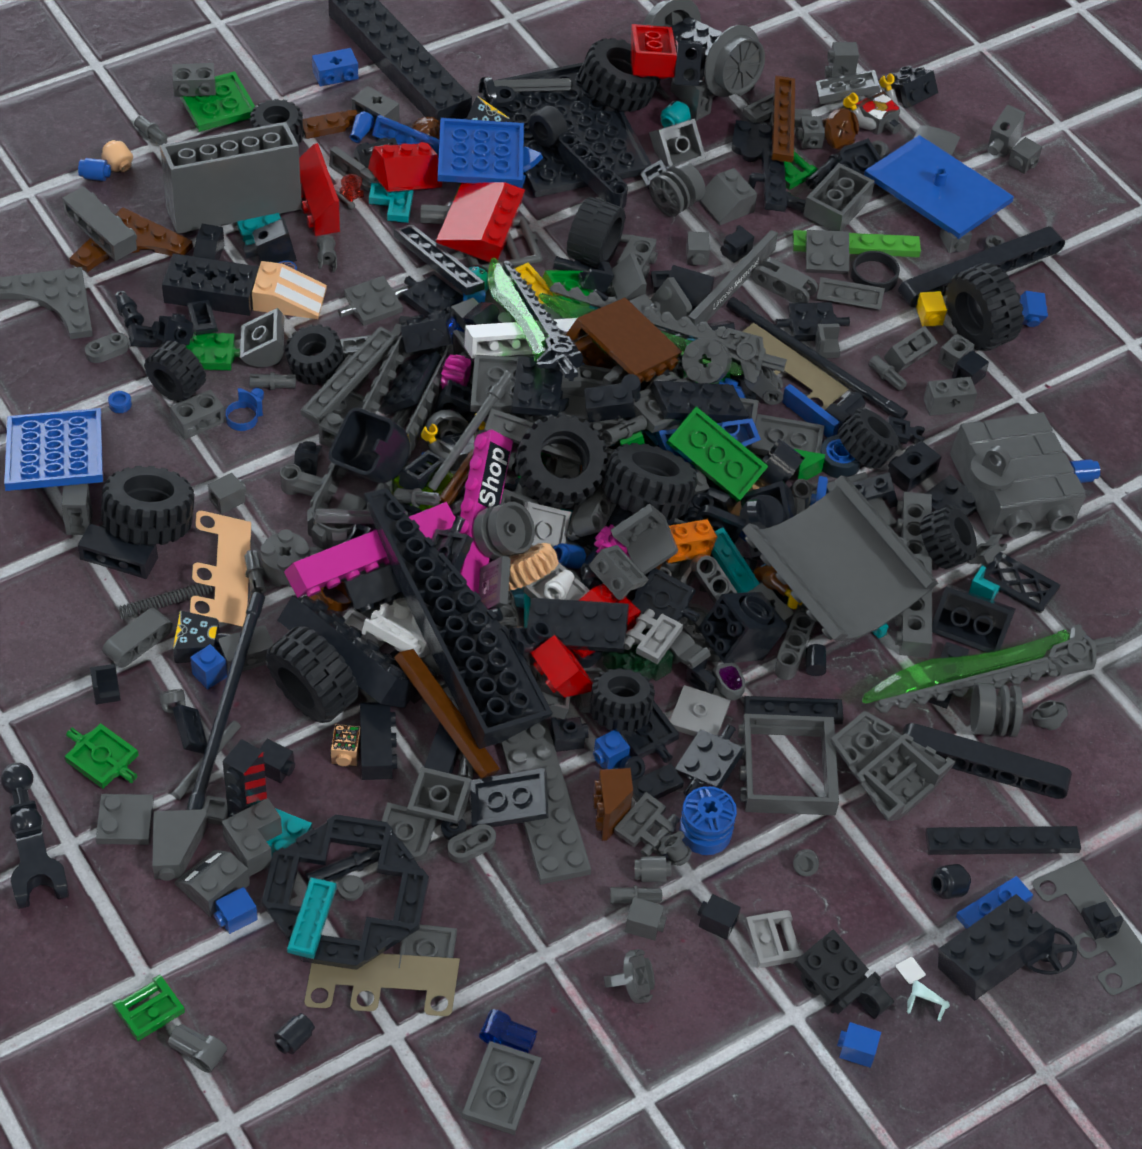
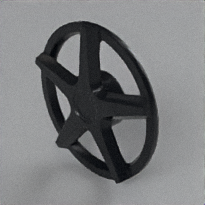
M1054 926L1052 946L1025 964V966L1036 973L1044 975L1062 973L1074 964L1077 958V944L1067 932ZM1055 933L1063 936L1070 944H1055ZM1072 951L1070 962L1062 967L1057 957L1058 953ZM1041 960L1043 962H1050L1055 970H1040L1032 965Z

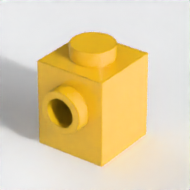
M941 291L920 293L916 309L922 327L943 325L947 309Z

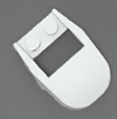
M405 598L394 600L393 605L390 606L387 603L382 604L379 611L375 610L372 613L370 620L366 618L364 621L362 634L371 633L376 639L393 645L399 652L414 649L420 658L431 653Z

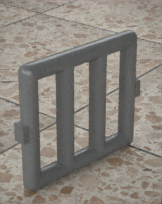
M524 216L516 217L513 226L520 225L532 255L520 257L509 233L505 244L512 259L505 261H509L515 267L526 263H540L543 257L537 246L538 238L536 234L531 232ZM462 252L463 257H467L470 266L479 265L476 257ZM498 260L497 265L489 263L480 266L486 267L489 272L503 270L504 261Z

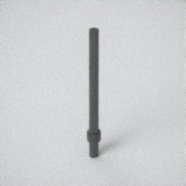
M508 370L504 372L496 385L493 384L489 390V396L427 485L431 490L435 491L497 399L500 400L504 395V389L514 376Z

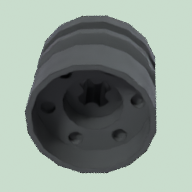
M686 161L675 163L666 171L655 176L649 184V191L653 202L661 212L668 216H677L689 206L701 200L706 191L701 174L691 163Z
M976 683L970 707V725L973 735L990 736L994 725H996L997 734L1000 737H1003L1007 731L1009 737L1016 738L1023 718L1021 688L1012 685L1009 690L1007 685H1002L998 695H996L993 684Z

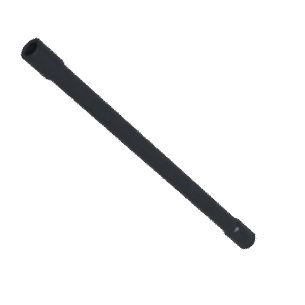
M730 298L726 305L728 309L751 323L757 324L789 348L845 385L859 392L862 396L882 408L887 414L903 420L906 418L908 410L873 390L750 309L749 306L737 298Z
M251 593L246 609V617L186 810H201L203 808L206 790L250 643L265 601V596L261 593Z

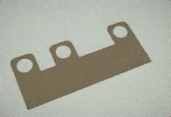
M752 323L742 331L763 337L766 354L787 359L784 371L813 390L807 397L810 399L813 397L821 399L823 401L821 408L824 410L849 390L757 324ZM775 370L774 373L778 375L781 371Z
M380 954L357 970L312 963L305 1005L313 1008H329L333 1002L335 985L353 986L350 1006L353 1010L375 1011L378 1008L381 988L426 990L425 1013L432 1016H449L453 1010L460 959L402 955L400 968H398L400 955ZM317 988H324L328 992V998L323 1003H315L311 999V993ZM362 991H370L374 995L373 1003L369 1006L359 1005L357 1003L358 994ZM436 996H444L448 1001V1006L443 1011H435L431 1008V1000Z

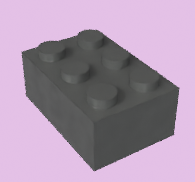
M838 163L807 196L803 216L832 231H842L871 200L875 181Z

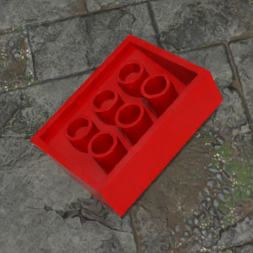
M505 182L461 183L436 239V243L497 265L520 209L525 189Z

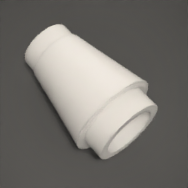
M563 570L545 584L544 589L546 598L564 600L574 581V574L569 570Z

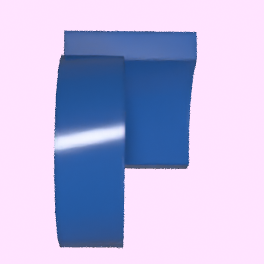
M258 387L250 392L237 388L238 401L231 403L226 409V422L230 428L237 431L249 430L256 425L258 417L263 416L262 400L264 398V391ZM248 407L255 411L256 414L254 419L247 423H235L228 418L230 412L238 408Z

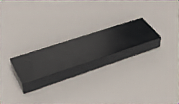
M744 696L743 699L744 714L834 717V724H843L844 720L842 699Z

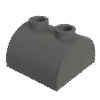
M278 308L241 325L240 358L245 363L255 367H269L278 364L282 360L284 354L285 319L283 313Z

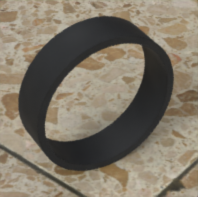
M866 251L855 258L851 277L853 282L857 284L885 288V293L896 286L900 267L896 259L885 252ZM868 261L880 262L890 267L895 277L883 283L871 282L861 277L856 267Z

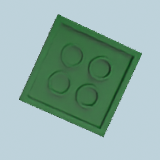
M235 71L215 76L216 95L180 97L199 132L251 118V112H253L255 107Z

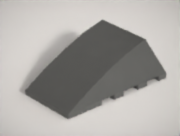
M864 711L835 734L830 741L887 821L900 820L937 787L953 767L955 761L948 757L944 759L936 754V750L929 746L926 748L913 741V737L906 733L902 735L896 732L890 724Z

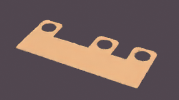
M198 511L196 513V527L202 531L218 534L217 566L198 562L194 563L192 579L197 583L214 586L215 600L200 596L191 597L190 613L217 618L219 622L243 627L248 603L249 578L245 575L247 567L244 556L250 550L251 522L206 511ZM202 516H210L215 521L214 527H204L200 522V518ZM199 568H207L212 574L211 579H200L197 576V570ZM198 601L206 602L210 607V611L206 614L197 612L195 603Z

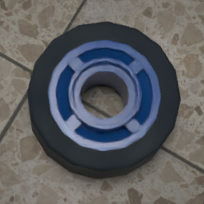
M839 435L827 438L820 448V453L825 454L822 471L837 479L841 475L845 477L855 475L859 472L862 464L846 450L840 441Z

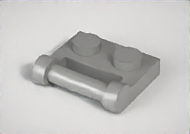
M784 910L746 917V928L759 968L786 963L794 964L796 959L804 954L803 950L799 949L795 937L790 911ZM775 924L781 925L789 951L783 952Z

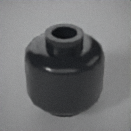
M960 864L940 866L935 870L931 878L933 891L942 899L963 897L970 889L971 876Z

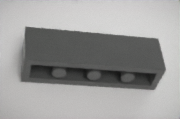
M83 186L62 198L65 214L115 261L137 250V235L132 228H128L119 216H115L106 204H102L93 192L88 191Z

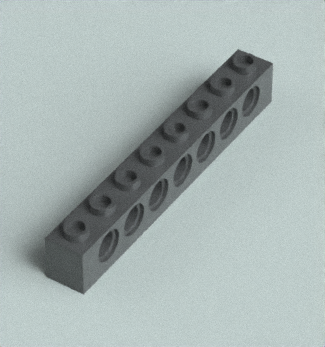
M904 492L902 501H897L896 514H900V518L897 519L896 532L900 533L899 538L932 575V558L924 546L920 528L923 517L932 513V494ZM932 590L896 617L895 625L899 626V631H896L895 645H899V655L928 658L932 646Z

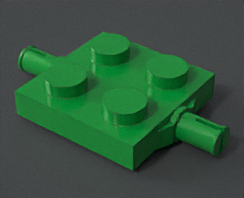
M194 332L193 337L190 338V344L185 346L199 359L205 370H231L235 357H240V349L235 347V334L208 333L195 335Z
M101 723L93 731L82 735L73 727L68 730L66 736L76 742V744L65 755V761L102 789L120 775L129 783H133V780H136L137 774L127 768L139 756L136 748Z

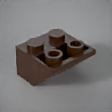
M630 768L600 770L599 779L594 780L593 809H597L598 815L595 816L596 831H601L602 841H607L614 834V828L631 809L633 784Z

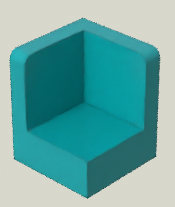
M981 566L972 580L969 592L994 600L1000 586L983 578L986 567Z

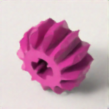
M451 354L446 359L443 372L441 373L442 389L449 379L467 387L472 368L470 359L457 354Z

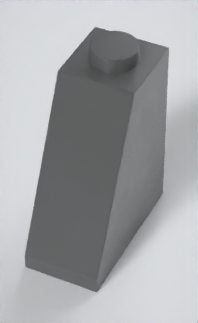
M206 809L154 811L152 864L154 879L169 881L174 878H180L184 874L208 828Z

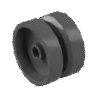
M506 502L498 506L485 508L479 512L474 520L473 533L479 550L485 556L494 560L502 556L509 557L521 554L530 549L534 542L535 528L529 511L523 505L517 502Z

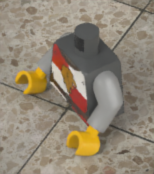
M892 74L887 75V81L885 76L879 80L880 86L885 88L886 91L881 89L880 93H876L874 96L867 97L859 102L856 93H851L843 100V105L846 108H851V112L856 114L859 127L867 129L875 135H879L886 130L896 134L902 127L898 122L900 107L895 90L891 88V84L894 82Z

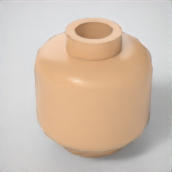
M112 140L104 145L101 155L102 160H107V164L111 165V171L125 172L131 167L133 154L125 143Z

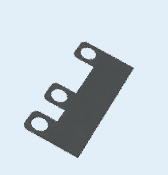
M1081 859L1039 877L1032 882L1034 889L1044 901H1051L1067 894L1080 914L1083 908L1106 901L1115 917L1121 915ZM1045 880L1053 882L1056 886V892L1052 895L1044 894L1040 890V883ZM1125 920L1119 929V933L1111 938L1102 937L1095 940L1090 929L1073 937L1077 944V950L1084 958L1089 959L1107 951L1117 964L1098 974L1099 981L1110 995H1117L1142 983V943ZM1082 938H1092L1097 944L1096 949L1093 952L1084 951L1080 946ZM1110 973L1119 975L1122 979V986L1119 988L1109 987L1105 980L1106 976Z

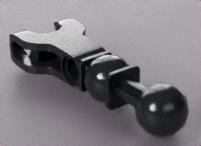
M12 763L7 765L2 771L0 783L6 792L12 794L14 805L9 807L11 813L10 829L16 837L20 863L13 871L10 879L17 908L22 909L30 906V893L40 885H47L53 888L57 899L68 898L69 891L63 865L47 855L42 833L43 818L37 810L36 802L29 799L28 790L33 784L34 775L27 765Z

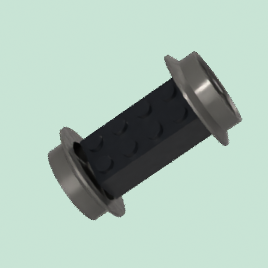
M692 0L662 1L650 10L644 20L643 25L672 27L675 43L676 40L700 41L703 44L706 53L705 59L701 60V68L704 70L703 75L708 89L717 96L728 97L733 94L745 93L756 84L762 74L765 64V51L754 30L745 25H735L722 33L701 23L699 9ZM689 48L685 52V56L688 58L695 55L694 48Z

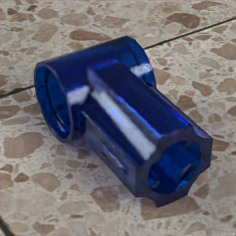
M492 1009L489 1011L479 1032V1038L487 1044L491 1041L529 1053L533 1048L538 1031L512 1021L509 1015L500 1010Z

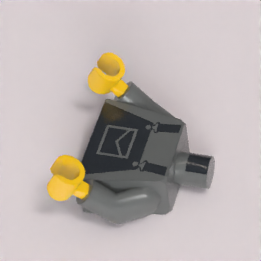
M484 421L478 427L479 431L474 433L450 468L451 471H457L470 451L474 449V441L477 435L484 431L486 425ZM431 424L429 431L425 426L421 432V437L425 441L430 442L428 446L432 453L446 459L464 433L461 432L435 439V435L438 432L437 426Z

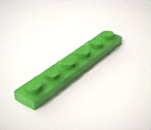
M793 230V251L806 252V231ZM849 233V254L881 251L891 256L920 257L919 236Z

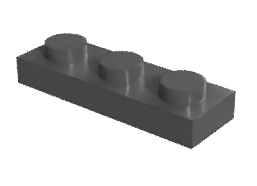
M821 277L817 299L881 310L885 288Z

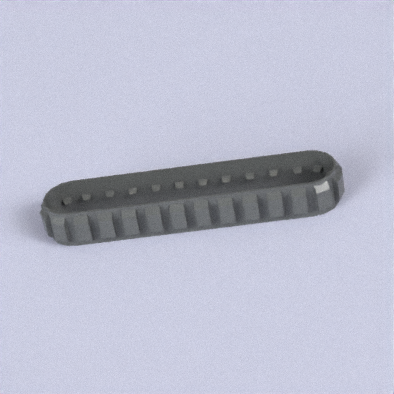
M401 335L397 338L396 344L391 346L387 354V360L383 362L379 369V375L375 377L371 385V391L366 394L362 402V409L376 414L384 396L388 392V388L397 375L400 365L406 358L413 354H429L435 351L441 355L440 363L435 369L431 381L427 384L426 391L423 397L420 398L415 413L412 414L406 429L410 439V451L404 467L407 466L411 458V451L415 450L419 441V435L427 423V418L431 417L435 409V402H437V398L443 390L441 386V373L443 372L446 359L451 354L454 355L452 344L406 353L403 336ZM332 462L328 467V474L324 475L319 484V491L315 492L310 502V509L307 510L308 535L312 537V543L323 550L344 543L355 526L354 524L347 528L337 529L315 522L314 514L316 509H328L333 495L338 490L337 487L346 474L345 470ZM400 473L395 479L387 483H378L376 491L387 488L393 494L395 484L399 482ZM360 524L373 530L376 528L375 524Z

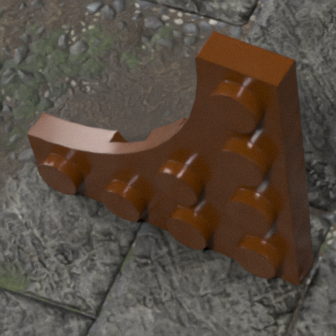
M124 207L115 214V216H119L128 228H132L137 235V250L132 253L140 252V249L155 250V253L172 257L173 253L186 255L193 248L191 240ZM90 238L69 259L71 265L77 268L82 267V270L88 273L100 263L108 260L109 255Z

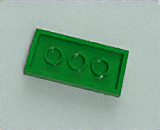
M697 406L666 442L737 502L744 497L768 467Z

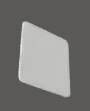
M909 957L896 965V968L909 984L926 975L913 957Z

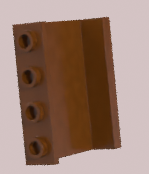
M625 297L578 317L566 334L572 341L588 334L629 374L638 376L640 383L643 381L648 382L655 375L660 376L666 370L671 371L679 363L678 357L682 353L669 338Z

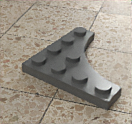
M82 267L0 277V300L14 299L25 301L27 298L38 301L40 306L50 311H55L61 317L69 332L70 339L93 336Z

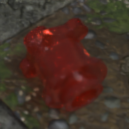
M348 174L341 179L342 187L339 189V193L347 200L353 202L357 198L364 197V191L360 190L362 179L358 175Z

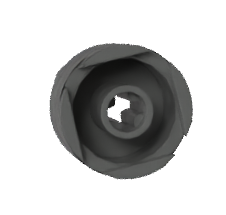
M713 338L694 340L686 346L682 357L685 373L691 380L698 383L710 384L720 381L729 372L732 363L729 349L722 342ZM706 355L707 358H711V363L707 365L703 363Z
M288 529L281 530L279 533L266 539L261 545V560L264 577L269 583L281 587V585H289L291 587L284 571L292 563L310 556L306 540Z

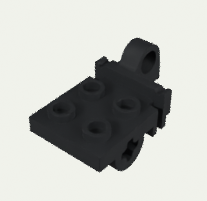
M834 929L794 962L795 966L802 973L801 981L806 989L814 995L821 994L826 1000L824 1003L826 1007L830 1003L834 1004V1007L830 1010L832 1013L836 1012L839 1014L857 999L867 1012L876 1019L895 1002L881 986V977L876 972L868 978L865 976L869 969Z

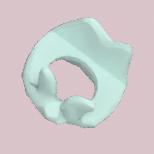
M913 981L912 993L907 1002V1013H911L917 996L942 1005L937 1019L941 1021L945 1009L950 1007V1003L919 981Z

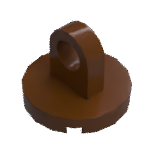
M839 108L834 110L829 117L822 120L825 127V138L832 148L840 150L844 145H851L856 141L854 138L859 132V122L854 112H851L849 109Z

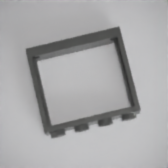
M744 714L742 725L738 724V738H742V744L739 745L744 749V753L740 758L743 759V765H740L739 780L744 781V787L740 788V802H744L745 812L836 816L839 805L836 748L830 741L835 735L834 717ZM751 734L821 737L824 797L754 795Z

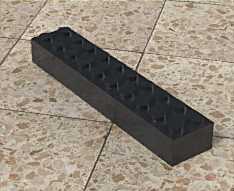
M328 0L329 16L425 117H434L439 122L441 118L465 119L468 117L472 108V96L379 0Z

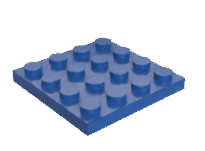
M441 118L438 181L460 183L505 182L514 186H522L524 123Z

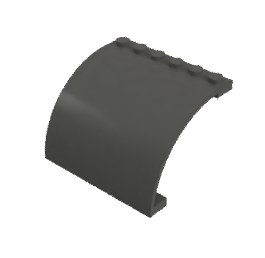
M841 475L834 481L837 486L796 516L770 528L759 529L758 526L749 523L742 530L747 535L745 540L754 549L757 547L762 553L760 558L769 567L772 565L777 571L775 575L778 580L784 585L788 584L793 590L790 592L797 602L805 604L808 608L806 613L815 622L817 620L823 626L821 630L824 635L830 640L846 642L865 636L885 625L915 604L939 583L849 478Z

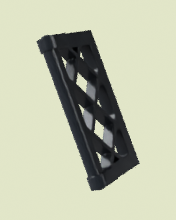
M999 552L994 557V560L989 563L983 577L999 585V590L1032 607L1039 613L1044 611L1061 586L1059 583L1002 552ZM1002 562L1009 567L1000 568L999 563ZM1013 572L1016 580L1005 581L1002 573ZM1018 572L1028 576L1031 579H1021ZM998 574L1000 581L992 578L990 575ZM1039 583L1048 587L1049 590L1042 591ZM1034 584L1037 591L1025 592L1023 585ZM1018 585L1021 593L1009 586ZM1039 596L1040 602L1038 603L1029 597Z

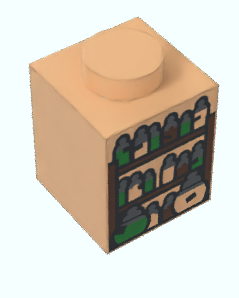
M335 724L331 747L332 764L357 766L361 741L360 727Z

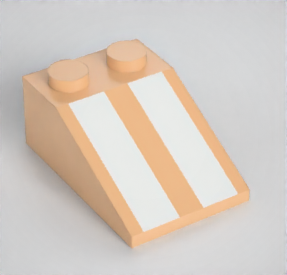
M261 261L252 290L253 311L268 313L278 308L283 315L318 319L327 285L284 264Z

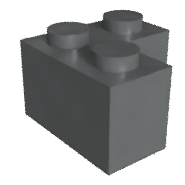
M267 798L222 821L223 837L236 858L248 868L249 877L270 866L272 855L267 841L282 834L281 816Z

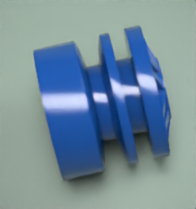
M700 787L693 790L686 796L682 807L679 831H682L685 835L682 841L686 846L690 847L692 852L701 855H714L722 852L729 845L732 838L737 815L736 804L728 793L716 787Z

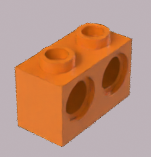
M708 519L669 526L678 552L666 560L667 563L693 559L698 554L710 556L717 535Z

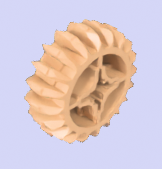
M538 543L534 546L531 545L530 549L524 553L509 556L511 559L509 591L537 582V580L544 578L545 575L555 570L559 562L551 544Z

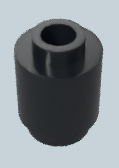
M302 1013L292 1016L274 1034L276 1040L274 1044L282 1053L294 1054L312 1036L315 1026Z

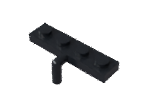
M763 147V174L751 173L748 184L755 189L756 182H763L764 209L785 212L787 198L784 162L772 160V148Z

